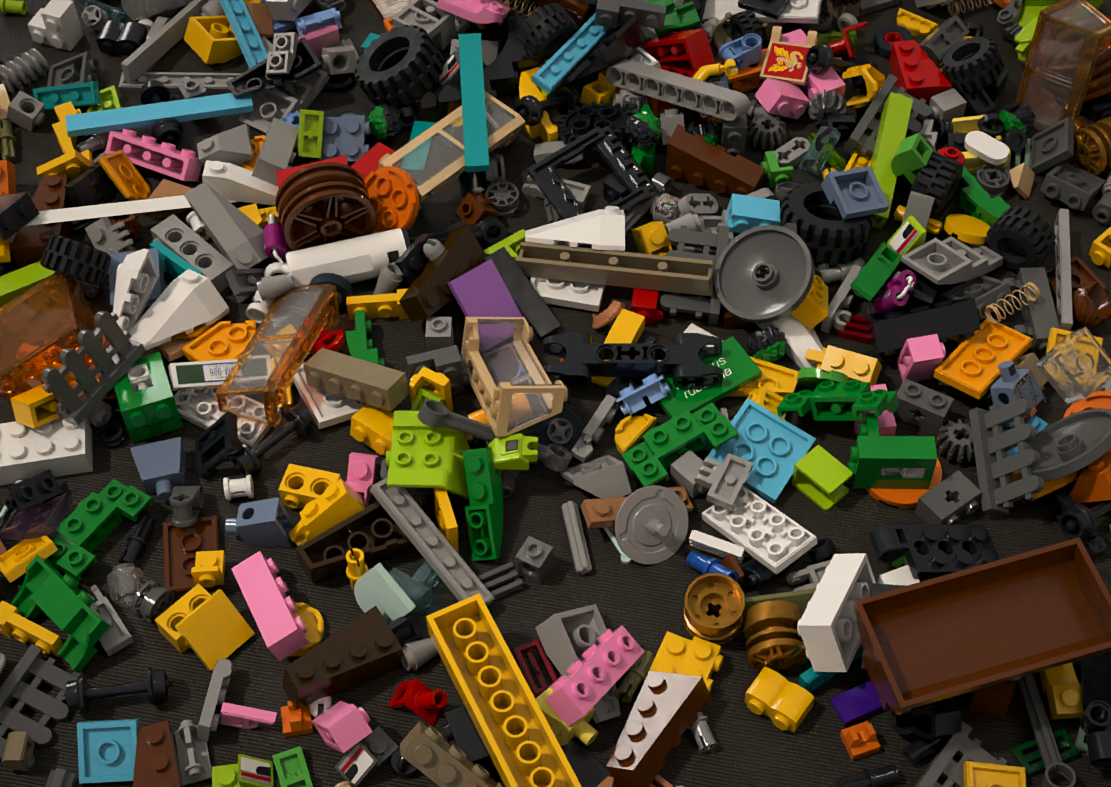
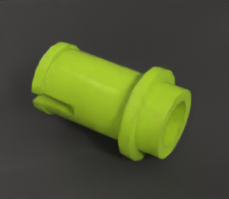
M0 0V12L3 15L7 13L25 15L27 13L26 1Z

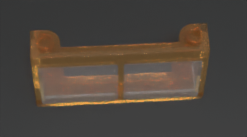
M1062 0L1040 11L1015 103L1020 102V108L1030 106L1036 116L1033 127L1042 131L1068 116L1074 121V132L1086 127V118L1083 116L1078 118L1099 51L1111 46V21L1086 0Z
M320 284L296 287L273 299L269 312L224 383L220 384L216 390L215 398L218 401L219 411L224 413L229 411L238 417L273 427L278 426L282 415L277 414L278 406L286 402L285 391L323 328L335 330L339 323L336 286Z

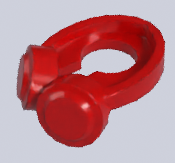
M322 328L315 332L314 339L309 341L307 348L313 355L321 348L336 351L345 343L346 335L339 329L330 332ZM334 337H336L333 342H331L330 344H328V343L331 341V339H333Z

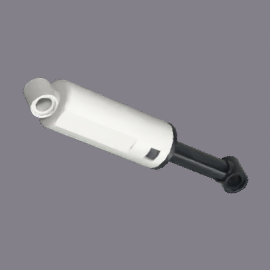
M493 215L484 217L476 224L468 225L478 243L496 244L505 239L506 228ZM497 225L498 229L494 234H487L490 226ZM406 227L291 251L285 255L287 264L279 262L269 264L265 270V277H270L275 273H282L283 275L291 273L296 287L293 288L295 295L308 293L311 279L322 273L340 275L347 279L350 284L378 278L381 268L385 267L388 263L396 265L395 262L417 237L409 238ZM458 228L431 233L428 236L430 239H437L444 244L448 239V234ZM422 249V250L420 251V253H421V255H425V253L423 252V249Z

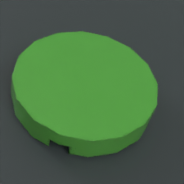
M814 367L802 368L797 375V381L800 384L816 388L819 383L827 380H832L834 383L849 381V377L844 373L835 370H829L828 373Z

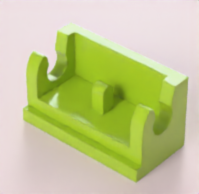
M300 109L297 156L321 158L324 111Z

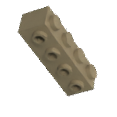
M321 348L303 364L308 386L388 411H392L409 395L405 372L325 348Z
M421 721L415 725L400 743L401 756L440 787H505L504 783H497L489 777V772L478 763L474 765L466 758V754L454 744L451 746L444 741L441 733L434 727H427Z

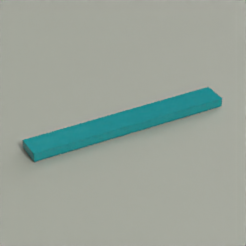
M481 33L458 34L465 172L490 171Z

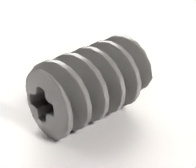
M32 48L28 53H22L21 58L15 57L13 62L7 61L6 66L0 65V80L4 83L6 90L12 93L11 85L19 89L20 80L27 85V77L33 81L36 80L34 73L36 72L39 76H43L42 68L49 72V65L42 54Z

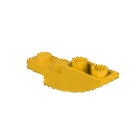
M521 72L519 82L520 99L531 95L537 98L540 103L547 101L546 95L539 91L537 85L531 81L527 72ZM543 111V118L538 125H524L531 139L540 136L544 142L558 141V137H560L556 124H552L547 111Z

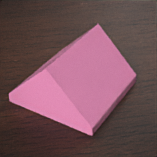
M337 25L326 26L298 36V40L305 37L318 59L322 55V48L340 45Z

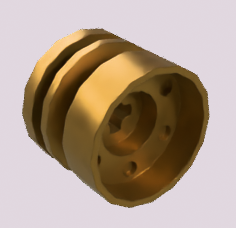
M1111 116L1074 132L1072 159L1078 168L1095 176L1111 168Z
M707 573L697 577L688 586L684 600L683 617L684 627L692 639L696 636L723 646L730 643L739 634L745 609V597L740 585L729 576L720 573Z
M766 601L755 604L743 613L744 637L747 639V660L752 669L761 672L764 667H768L776 672H784L795 669L808 660L803 639L797 631L798 621L803 616L802 610L798 605L789 601Z

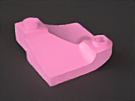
M438 0L436 5L439 9L479 24L498 22L501 26L510 11V7L503 5L497 0Z

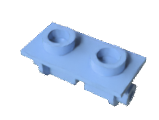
M336 8L294 20L299 36L331 25H337L338 29L342 28L341 16L339 11H336Z
M656 373L642 379L643 385L635 389L631 385L619 392L620 397L616 399V402L623 401L624 404L620 408L624 415L628 413L632 415L646 407L642 398L646 395L651 404L668 396L667 393L671 392L667 382L662 384L660 381L664 378L663 374L657 377Z

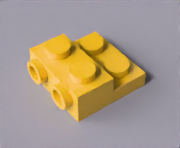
M667 631L649 671L700 676L703 678L710 693L714 681L710 678L713 671L719 672L724 656L720 655L721 646L696 636H694L693 640H689Z

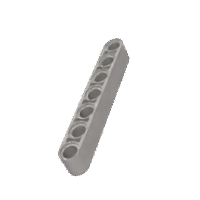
M623 59L609 67L606 71L608 81L614 86L727 121L735 120L750 108L748 97L741 92L630 59Z

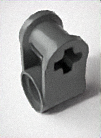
M201 485L173 487L169 498L174 512L172 525L175 527H189L197 522L199 513L204 505V492Z

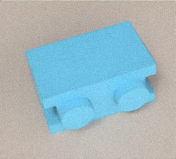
M732 193L726 210L729 232L742 233L762 225L779 226L781 222L779 200Z

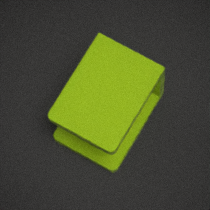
M817 445L794 464L791 484L821 509L828 511L848 494L849 489L843 484L852 477L853 472L820 445Z

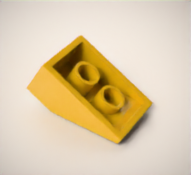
M226 15L189 18L184 40L206 64L225 63L243 54Z

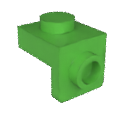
M765 152L764 162H761L760 166L765 168L764 176H766L769 188H776V184L783 182H793V166L779 167L775 152Z

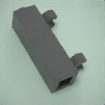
M1045 267L1020 268L1016 280L1013 278L1003 279L1004 282L1009 283L1011 293L1014 290H1020V287L1026 283L1032 282L1039 288L1041 296L1036 302L1029 300L1030 305L1026 306L1021 301L1019 292L1013 294V296L1018 295V299L1021 302V312L1025 324L1014 326V330L1033 339L1030 346L1031 353L1045 355L1050 329L1052 327L1060 329ZM1028 288L1031 296L1036 299L1034 292ZM1021 293L1023 301L1028 304L1026 296Z

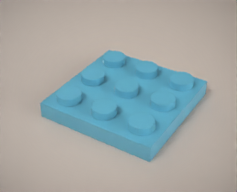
M747 398L731 421V425L738 433L739 439L735 440L733 438L719 446L720 450L717 452L713 448L707 457L723 463L727 454L730 453L752 462L753 467L744 486L774 504L793 475L794 464L809 452L816 438Z

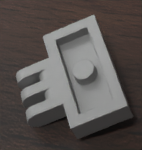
M103 217L85 228L94 248L108 254L125 252L124 249L134 244L132 239L123 240V238L130 235L128 230L119 231L126 226L124 221L112 226L109 218Z
M730 453L727 454L723 463L707 457L703 462L704 466H701L699 474L696 475L694 481L710 489L706 497L707 501L732 510L752 470L753 463Z

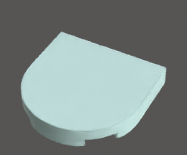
M381 563L367 571L355 583V598L363 612L366 613L374 606H377L387 624L399 617L405 616L416 607Z

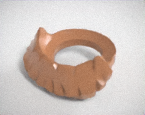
M612 301L608 309L604 310L603 313L598 315L593 313L592 328L597 330L611 322L622 308H626L624 302Z

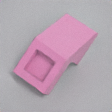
M351 452L349 454L348 474L345 483L362 498L365 508H367L372 495L370 489L376 480L378 456Z

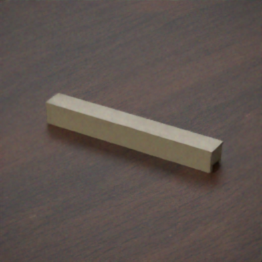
M531 242L520 243L521 250L519 256L515 259L516 264L524 275L533 278L712 296L714 287V263L711 260Z

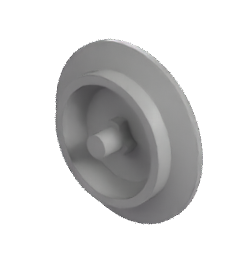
M657 485L642 487L629 495L619 508L615 520V536L620 549L628 558L641 564H657L670 558L681 547L688 530V513L682 499L674 491Z

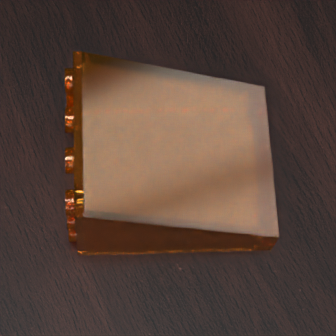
M55 272L0 307V396L9 404H11L10 398L33 389L26 382L60 360V353L63 349L69 348L76 351L81 346L77 340L81 330L86 329L94 332L98 326L95 324V318L74 278ZM102 336L99 341L107 350L109 347ZM86 354L82 360L90 368L93 362Z

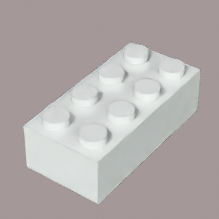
M59 417L35 429L16 421L1 423L0 486L14 484L17 480H25L47 470H50L54 477L92 472V428L88 418L86 417L79 425H76Z
M866 553L834 554L825 569L820 583L817 584L816 591L808 602L802 618L798 621L797 631L803 639L806 656L810 660L814 672H847L861 643L856 610L853 604L855 600L871 596L873 583H876Z

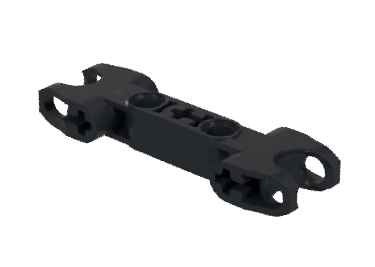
M568 332L543 339L545 353L564 359L561 363L547 365L543 369L547 376L550 374L558 375L555 377L561 380L567 388L588 387L591 385L592 376L648 377L656 373L657 377L662 374L664 377H673V385L681 389H698L723 382V369L718 366L704 364L701 361L703 358L717 356L722 353V339L699 333H679L673 337V344H593L592 336L583 332Z

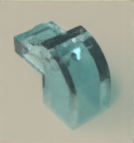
M427 561L422 564L413 577L395 567L390 571L389 574L416 605L410 613L419 612L433 602L431 589L435 588L440 577Z

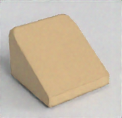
M1022 163L1009 170L1014 189L1023 198L1027 199L1030 196L1035 174L1026 163Z

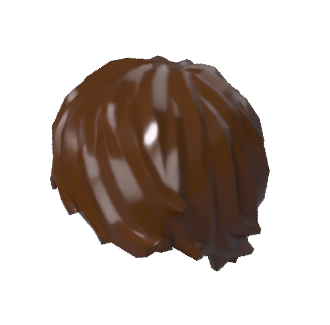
M1090 281L1089 284L1084 283L1072 295V314L1075 322L1084 328L1100 326L1111 318L1110 298L1098 282Z

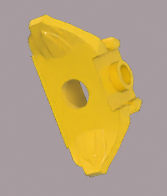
M871 64L847 68V71L842 74L843 79L863 75V79H865L868 94L852 97L847 102V106L853 105V109L867 106V103L873 101L885 82V75L880 73Z

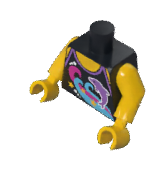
M728 59L724 65L718 63L700 67L692 78L729 89L728 77H735L738 74V68L729 69L736 66V63L733 59ZM678 106L680 111L685 112L689 110L690 113L697 116L700 120L706 121V118H709L714 123L721 124L720 118Z

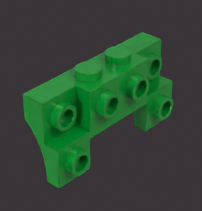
M644 0L667 7L663 30L654 28L658 38L676 30L685 31L701 24L693 1L675 6L673 0Z
M827 380L819 383L813 392L803 390L786 395L777 406V412L779 417H782L787 411L804 416L805 413L812 410L814 421H864L866 413L874 411L875 416H880L884 410L895 413L899 407L897 391H886L885 389L871 391L869 382L850 380L834 383L832 380Z
M712 402L692 414L689 410H686L681 414L674 415L669 421L650 429L642 436L644 442L621 455L630 472L643 487L654 485L664 478L666 481L669 480L666 469L670 468L671 464L687 451L691 450L693 453H696L708 446V441L717 452L720 450L719 446L733 438L738 440L739 436L726 416H722Z
M113 479L99 494L92 492L86 499H83L78 504V507L60 522L55 530L58 536L52 541L58 550L47 557L46 560L58 572L67 573L77 581H80L82 579L80 575L92 563L96 564L98 562L96 556L92 553L123 521L121 515L136 522L138 520L137 515L148 504L150 506L153 504L152 498L132 485L128 488L116 479Z
M37 555L26 567L23 585L10 604L16 607L24 615V618L32 622L43 610L63 632L68 633L69 636L57 654L72 666L71 669L80 673L97 653L98 650L94 647L95 643L111 625L99 614L101 611L93 604L95 599L86 591H80L77 588L79 582L67 573L62 576L48 560Z

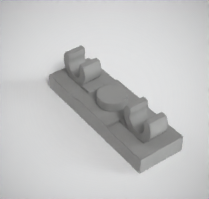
M855 264L852 266L828 306V316L822 320L820 331L829 334L833 326L837 330H844L846 323L840 320L850 322L851 313L844 309H849L854 300L852 294L854 291L850 284L862 267Z

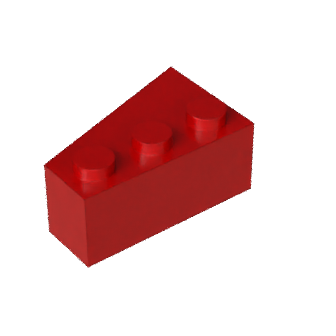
M705 28L671 32L659 38L656 36L642 43L644 50L659 61L661 69L667 71L674 70L683 76L689 75L693 77L700 67L716 64Z
M915 40L892 42L889 64L892 74L898 78L895 82L898 89L900 86L905 88V93L919 101L923 98L928 106L932 96L951 89V83Z

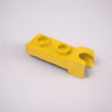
M397 289V293L346 297L349 320H355L354 311L365 310L366 319L399 316L400 320L409 319L399 302L407 289Z
M5 601L0 602L1 634L9 638L13 636L24 644L28 641L42 649L44 655L48 656L51 653L58 658L61 657L57 652L64 644L59 635L22 617L18 609Z

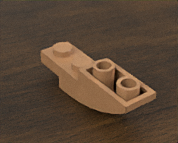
M685 486L668 487V489L674 491L682 499L687 513L691 512L693 506ZM627 497L583 500L581 509L588 528L608 527L610 533L615 532L617 513Z

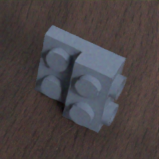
M365 115L324 117L321 158H319V161L346 155L348 164L352 165L368 152L370 144H367V135L371 134V123L367 121Z
M871 166L863 168L854 167L840 172L837 170L832 171L826 175L821 184L830 205H837L843 220L887 212L890 207Z

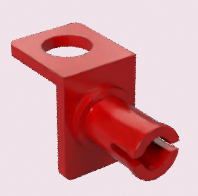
M863 21L841 29L842 39L826 44L833 49V56L847 52L850 59H855L856 54L849 33L870 26V23Z
M413 679L399 684L388 707L393 709L405 706L431 725L436 721L442 707L447 704L448 696L445 691L442 692V689L432 691L418 679ZM406 689L404 695L399 699L402 692Z

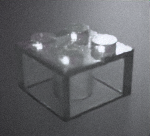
M1086 326L1068 334L1035 364L1067 405L1085 399L1111 375V358Z

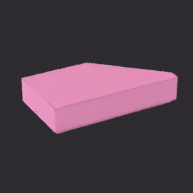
M223 702L220 723L248 730L256 728L258 723L275 724L277 713Z

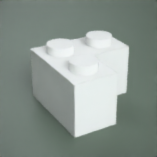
M51 0L27 24L33 41L71 51L84 35L74 2L71 0Z

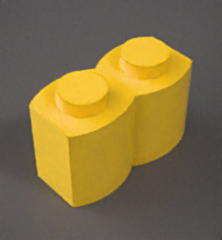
M764 667L746 691L745 703L753 713L770 717L777 728L795 733L813 707L814 696L803 687L789 682L778 672Z

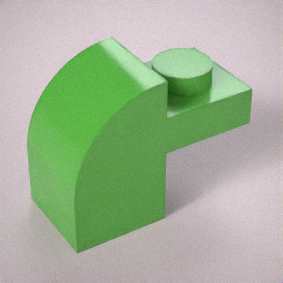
M920 133L905 138L900 143L891 162V169L894 175L897 177L904 174L912 185L920 168L927 165L933 152L932 147Z

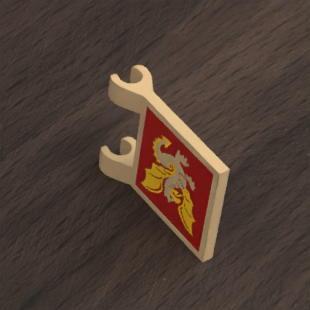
M773 26L760 79L766 80L771 78L791 84L805 85L809 71L805 62L806 54L812 46H817V31H808L806 45L781 42L783 37L781 33L782 27Z

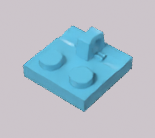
M139 719L77 723L79 784L133 781L138 728H140Z

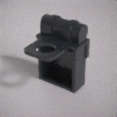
M99 163L88 167L89 169L85 172H80L78 177L64 186L75 207L107 204L116 197L115 194L120 192Z

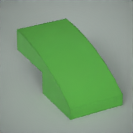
M301 746L272 755L281 787H313Z

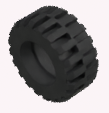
M401 25L400 28L394 27L389 32L382 33L378 39L370 42L371 45L362 51L363 54L359 56L357 65H355V80L373 105L378 106L379 104L386 103L389 106L401 109L404 106L409 107L413 105V102L416 100H421L424 97L423 95L427 92L429 93L433 89V85L438 83L439 75H442L444 57L426 30L415 25Z
M813 181L806 185L802 183L787 192L781 204V222L779 226L783 227L786 223H796L797 235L808 246L815 264L822 265V263H826L829 266H834L837 263H841L843 265L849 263L850 260L853 262L865 253L869 244L875 214L843 220L837 205H830L821 186L822 182L816 183V181Z

